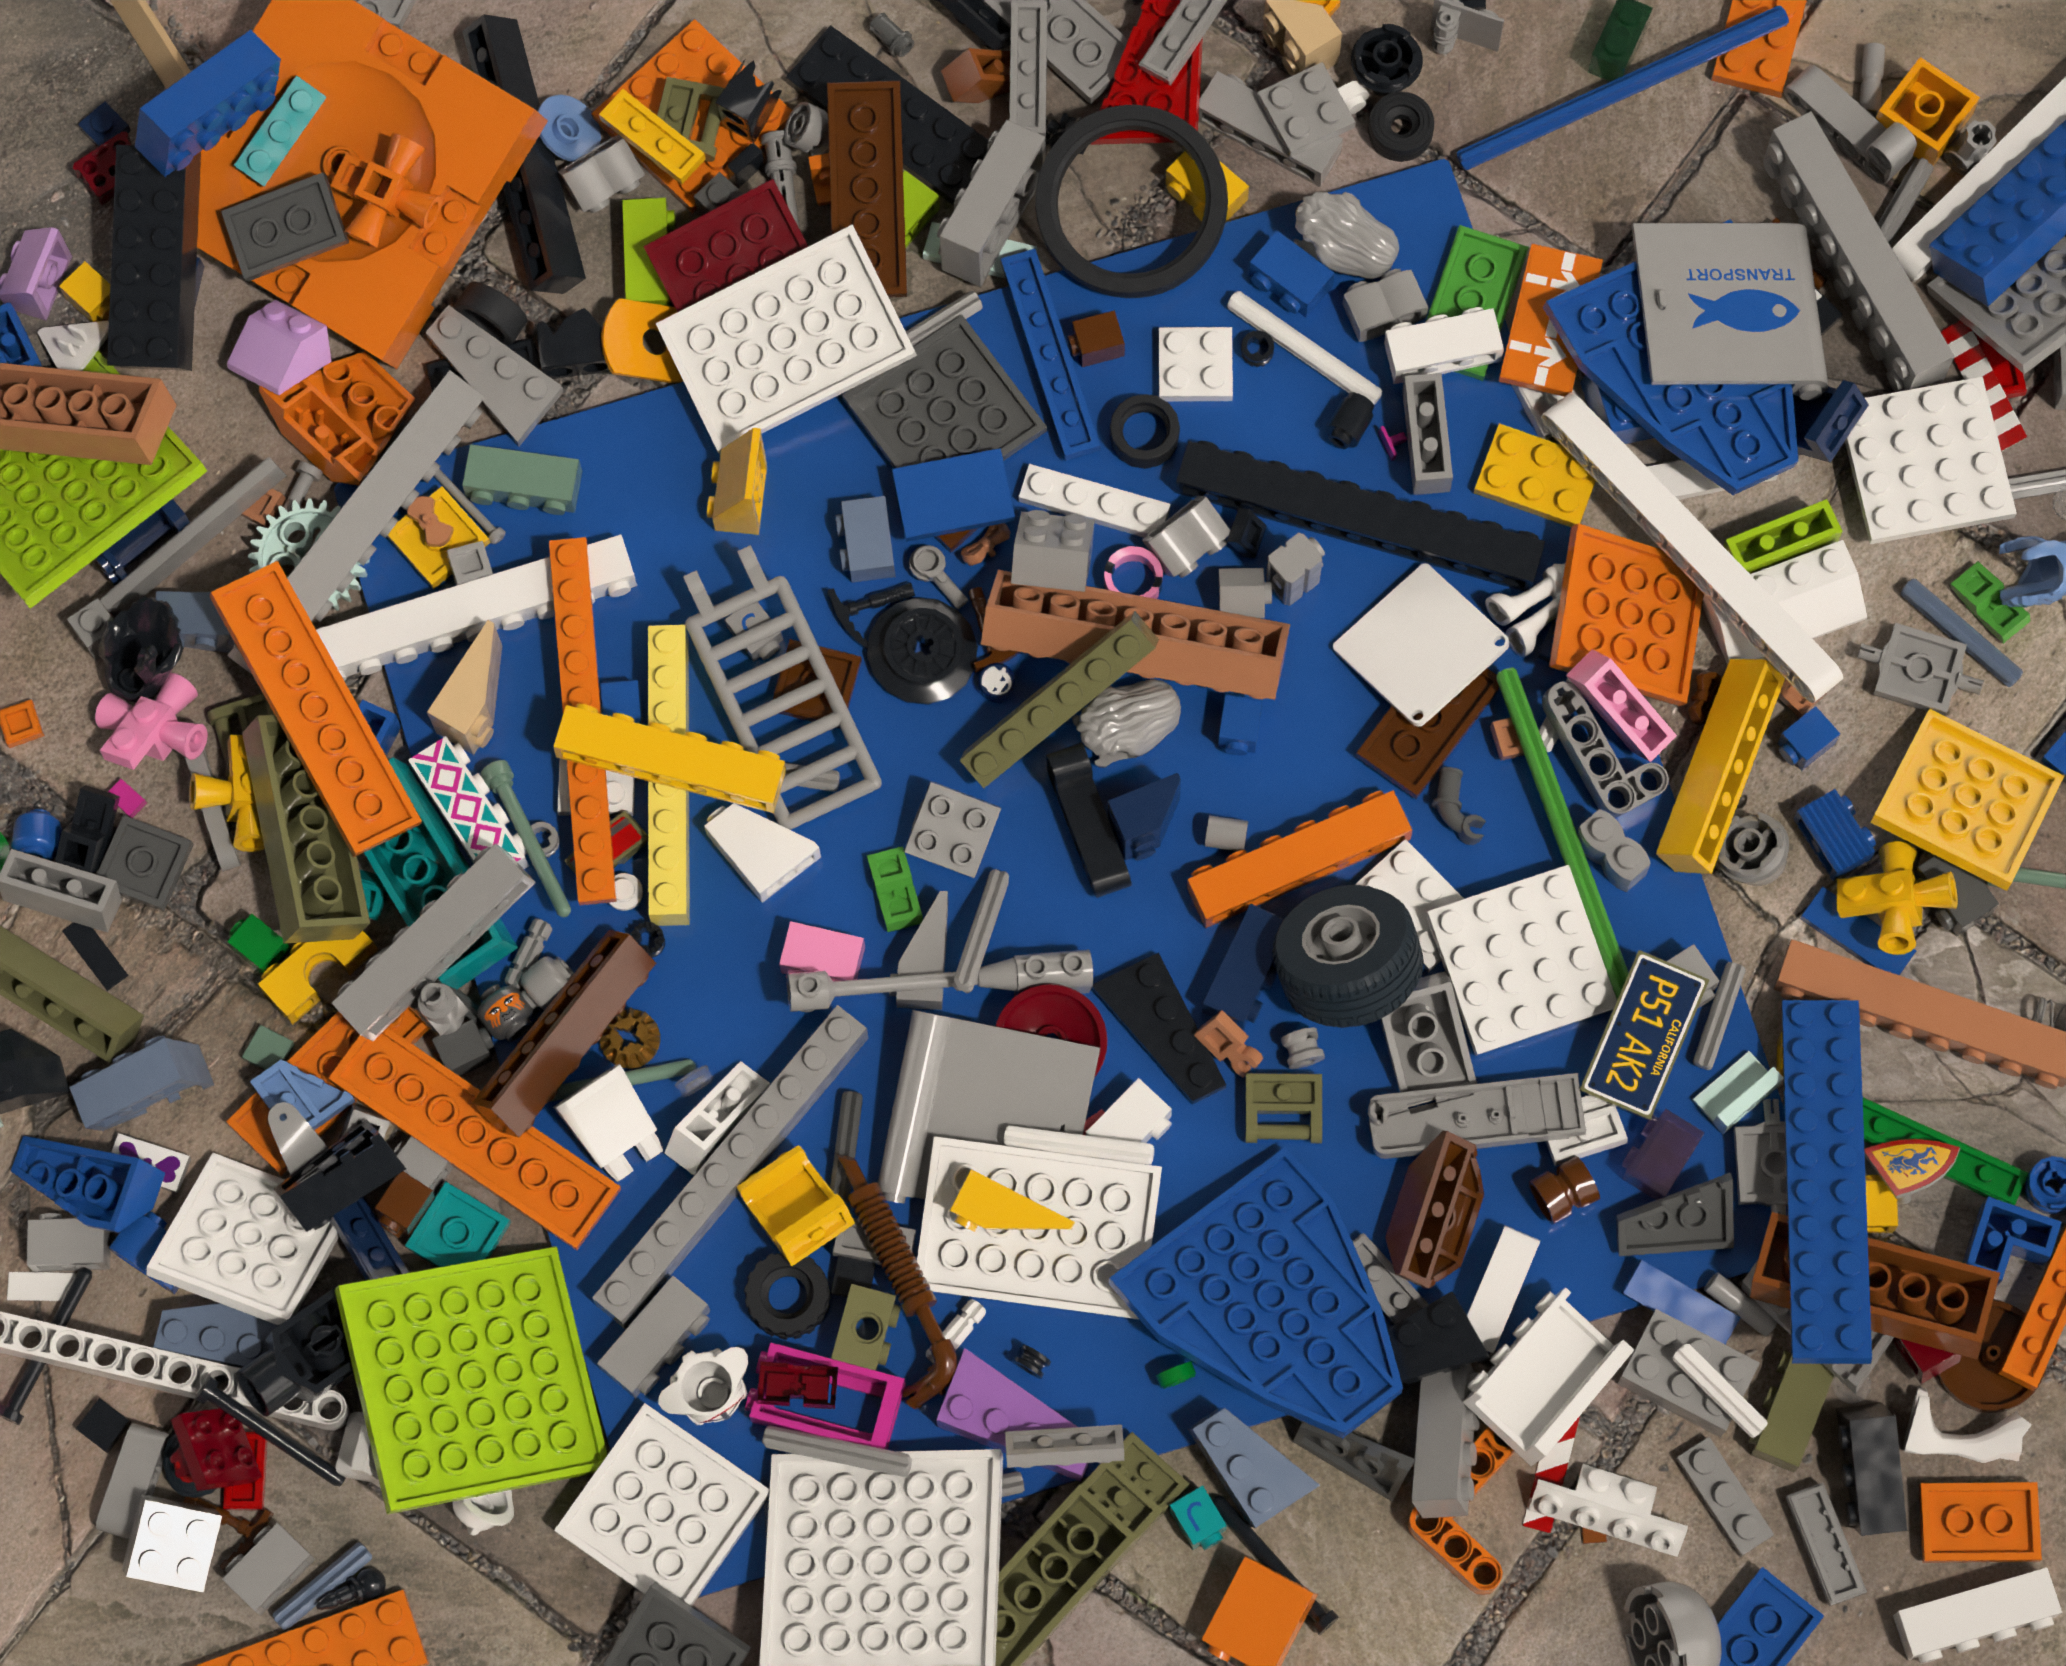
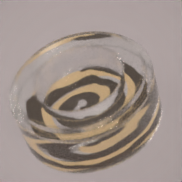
M704 1065L681 1078L675 1083V1087L681 1097H687L708 1085L714 1076L708 1066Z

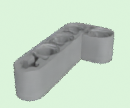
M1809 65L1784 89V95L1788 102L1802 115L1812 111L1826 137L1876 182L1885 185L1912 159L1917 141L1908 128L1899 122H1894L1889 128H1885L1817 66Z
M1562 681L1556 683L1545 692L1542 698L1543 710L1598 809L1604 810L1616 818L1665 791L1669 777L1663 766L1657 763L1644 764L1627 774L1624 772L1580 690L1574 684ZM1558 695L1560 697L1564 695L1568 697L1569 701L1565 706L1563 704L1559 706L1555 704L1554 700ZM1574 711L1578 713L1577 716H1574L1568 722H1564L1563 718L1567 715L1572 714ZM1574 724H1580L1586 728L1588 732L1586 742H1578L1572 737L1571 729ZM1592 757H1599L1605 762L1606 772L1604 775H1596L1592 772L1589 766ZM1643 772H1649L1656 778L1657 785L1654 791H1649L1641 785L1640 777ZM1610 790L1621 792L1624 797L1622 808L1611 806L1608 801Z

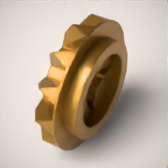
M629 1008L615 1016L604 1029L603 1036L600 1039L601 1049L605 1057L614 1065L620 1064L622 1068L628 1069L638 1068L648 1063L656 1055L660 1045V1031L656 1022L645 1011L642 1012ZM636 1027V1037L643 1046L630 1042L622 1050L624 1040L617 1030L629 1033L632 1028Z

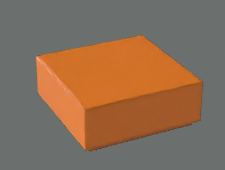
M32 699L0 710V725L9 748L45 736Z

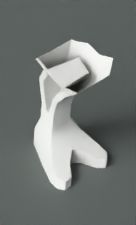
M1918 1387L1902 1450L1906 1453L1922 1455H1958L1981 1463L2000 1458L2019 1461L2022 1452V1438L2032 1424L2015 1411L1994 1426L1977 1434L1956 1435L1942 1433L1935 1427L1932 1419L1930 1398L1928 1397L1927 1390Z

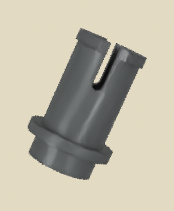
M880 13L870 23L869 31L874 33L889 47V52L892 55L904 57L913 48L914 40H912V34L909 31H902L885 13Z

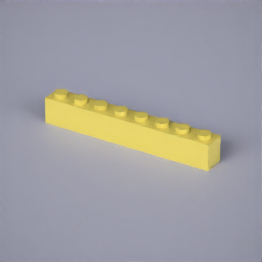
M648 626V726L650 722L660 723L671 728L670 732L682 735L689 732V638L686 626ZM648 781L649 918L651 923L653 922L658 926L690 925L689 791Z

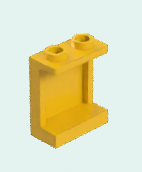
M800 1145L782 1153L775 1161L759 1172L751 1174L744 1182L737 1186V1190L746 1207L791 1267L855 1224L845 1202L838 1193L836 1195L833 1193L810 1163Z

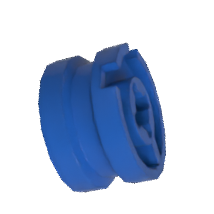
M2051 1156L2042 1159L2030 1170L2025 1181L2024 1192L2028 1202L2036 1210L2044 1214H2058L2066 1211V1159L2063 1157ZM2054 1179L2059 1182L2060 1189L2057 1193L2050 1186H2045L2048 1180Z

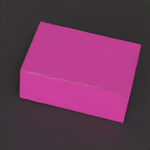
M122 779L108 791L120 796L118 808L130 818H133L147 804L145 799Z

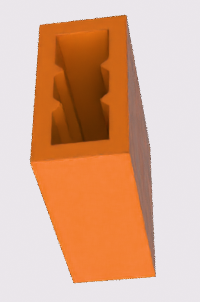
M1245 1556L1201 1640L1210 1644L1207 1650L1209 1653L1226 1662L1232 1656L1243 1662V1666H1281L1318 1594L1260 1562Z

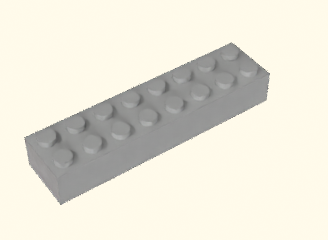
M1812 111L1773 129L1763 159L1765 170L1772 179H1777L1782 188V199L1789 209L1793 208L1799 217L1798 224L1804 225L1807 228L1808 239L1811 238L1817 248L1816 256L1820 265L1824 269H1829L1835 279L1833 284L1838 296L1842 300L1846 299L1852 309L1851 316L1856 327L1859 330L1864 329L1870 340L1869 348L1872 355L1877 361L1882 360L1888 371L1887 379L1890 386L1895 392L1942 383L1955 356Z

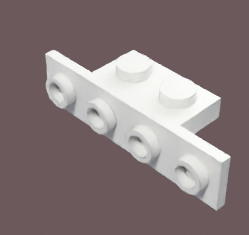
M1585 1464L1581 1467L1575 1490L1538 1479L1528 1509L1678 1557L1688 1529L1686 1525L1651 1515L1657 1487Z

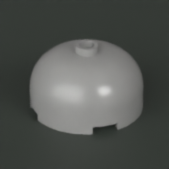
M1664 1581L1636 1587L1629 1593L1624 1611L1628 1614L1631 1613V1633L1626 1634L1625 1639L1632 1666H1720L1722 1646L1719 1627L1710 1606L1698 1592L1682 1583ZM1658 1646L1657 1653H1653L1652 1647Z

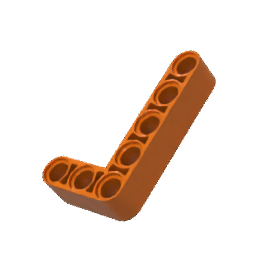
M1489 1427L1474 1442L1477 1457L1485 1459L1488 1464V1471L1485 1474L1477 1475L1471 1472V1478L1474 1483V1497L1515 1453L1510 1446L1504 1447L1497 1444L1493 1436L1494 1431ZM1414 1507L1408 1518V1529L1413 1538L1474 1593L1486 1595L1496 1590L1503 1574L1500 1563L1453 1520L1455 1517L1435 1518L1436 1528L1428 1532L1422 1531L1416 1525L1415 1519L1420 1513ZM1451 1539L1461 1541L1465 1546V1555L1460 1558L1450 1557L1445 1552V1542ZM1478 1566L1489 1567L1494 1573V1581L1488 1585L1478 1583L1473 1575L1474 1569Z

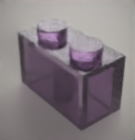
M1666 1108L1660 1118L1652 1115L1651 1120L1648 1121L1641 1133L1647 1137L1640 1150L1633 1146L1621 1165L1627 1169L1622 1180L1655 1200L1666 1197L1705 1132Z

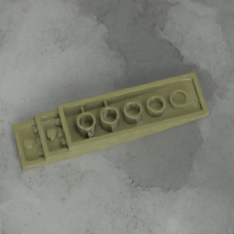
M1133 1432L1123 1441L1125 1461L1101 1463L1082 1484L1077 1486L999 1572L995 1666H1023L1168 1510L1169 1505L1174 1503L1189 1487V1483Z

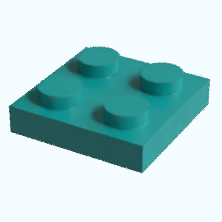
M445 1182L405 1247L438 1268L489 1259L512 1222L470 1195Z

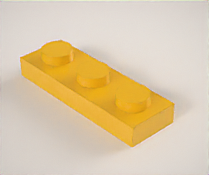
M624 89L599 114L600 120L681 185L706 159L703 151Z

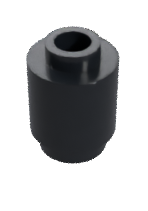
M1351 392L1346 398H1342L1325 427V432L1329 436L1328 440L1334 446L1341 449L1357 447L1373 419L1372 411L1374 404L1367 397L1355 392Z

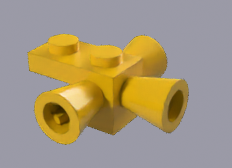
M230 735L227 741L230 773L228 780L192 773L189 788L191 810L225 805L226 822H237L233 846L240 851L256 852L265 849L243 735Z
M1902 841L1886 843L1879 849L1883 873L1837 879V911L1840 918L1878 913L1882 923L1878 947L1882 951L1893 955L1909 953L1916 947L1912 927L1922 926V907L1956 909L1958 905L1957 888L1953 873L1950 871L1917 883L1912 872L1917 851L1913 845Z

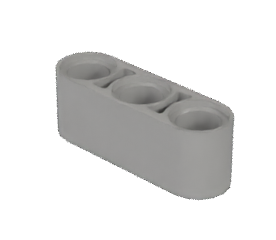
M136 1423L131 1424L99 1510L96 1522L97 1530L126 1539L130 1538L140 1494L153 1496L163 1468L164 1451L171 1438V1434Z

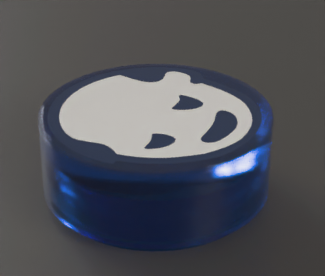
M1001 663L987 665L980 672L978 678L980 693L991 702H1003L1009 699L1016 687L1013 671Z

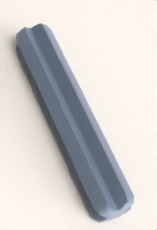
M356 1543L273 1612V1619L283 1630H288L311 1611L324 1596L335 1591L348 1578L372 1559L371 1553L362 1543Z

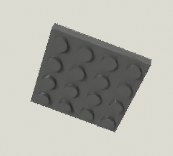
M960 315L914 346L913 348L917 356L850 389L842 395L845 404L893 468L1001 448L1004 461L1047 432L1045 423L963 315Z

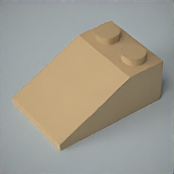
M487 620L427 711L434 730L438 735L443 738L447 736L448 740L455 745L459 743L465 751L472 755L475 754L479 747L484 748L488 744L494 732L492 726L494 725L502 643L495 624Z

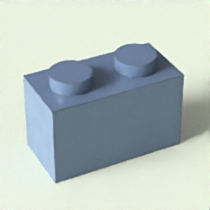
M885 496L841 501L843 514L835 516L838 537L846 536L847 549H840L842 570L850 571L852 583L896 577Z

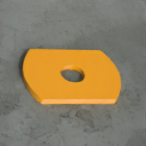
M620 298L616 300L605 317L601 332L602 351L610 372L614 375L673 384L684 382L667 346L662 354L654 355L649 353L643 345L644 333L648 330L659 331L656 323L677 313L676 308Z

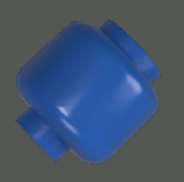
M33 809L30 812L21 814L14 822L11 849L53 861L57 855L62 825L57 818L43 809Z

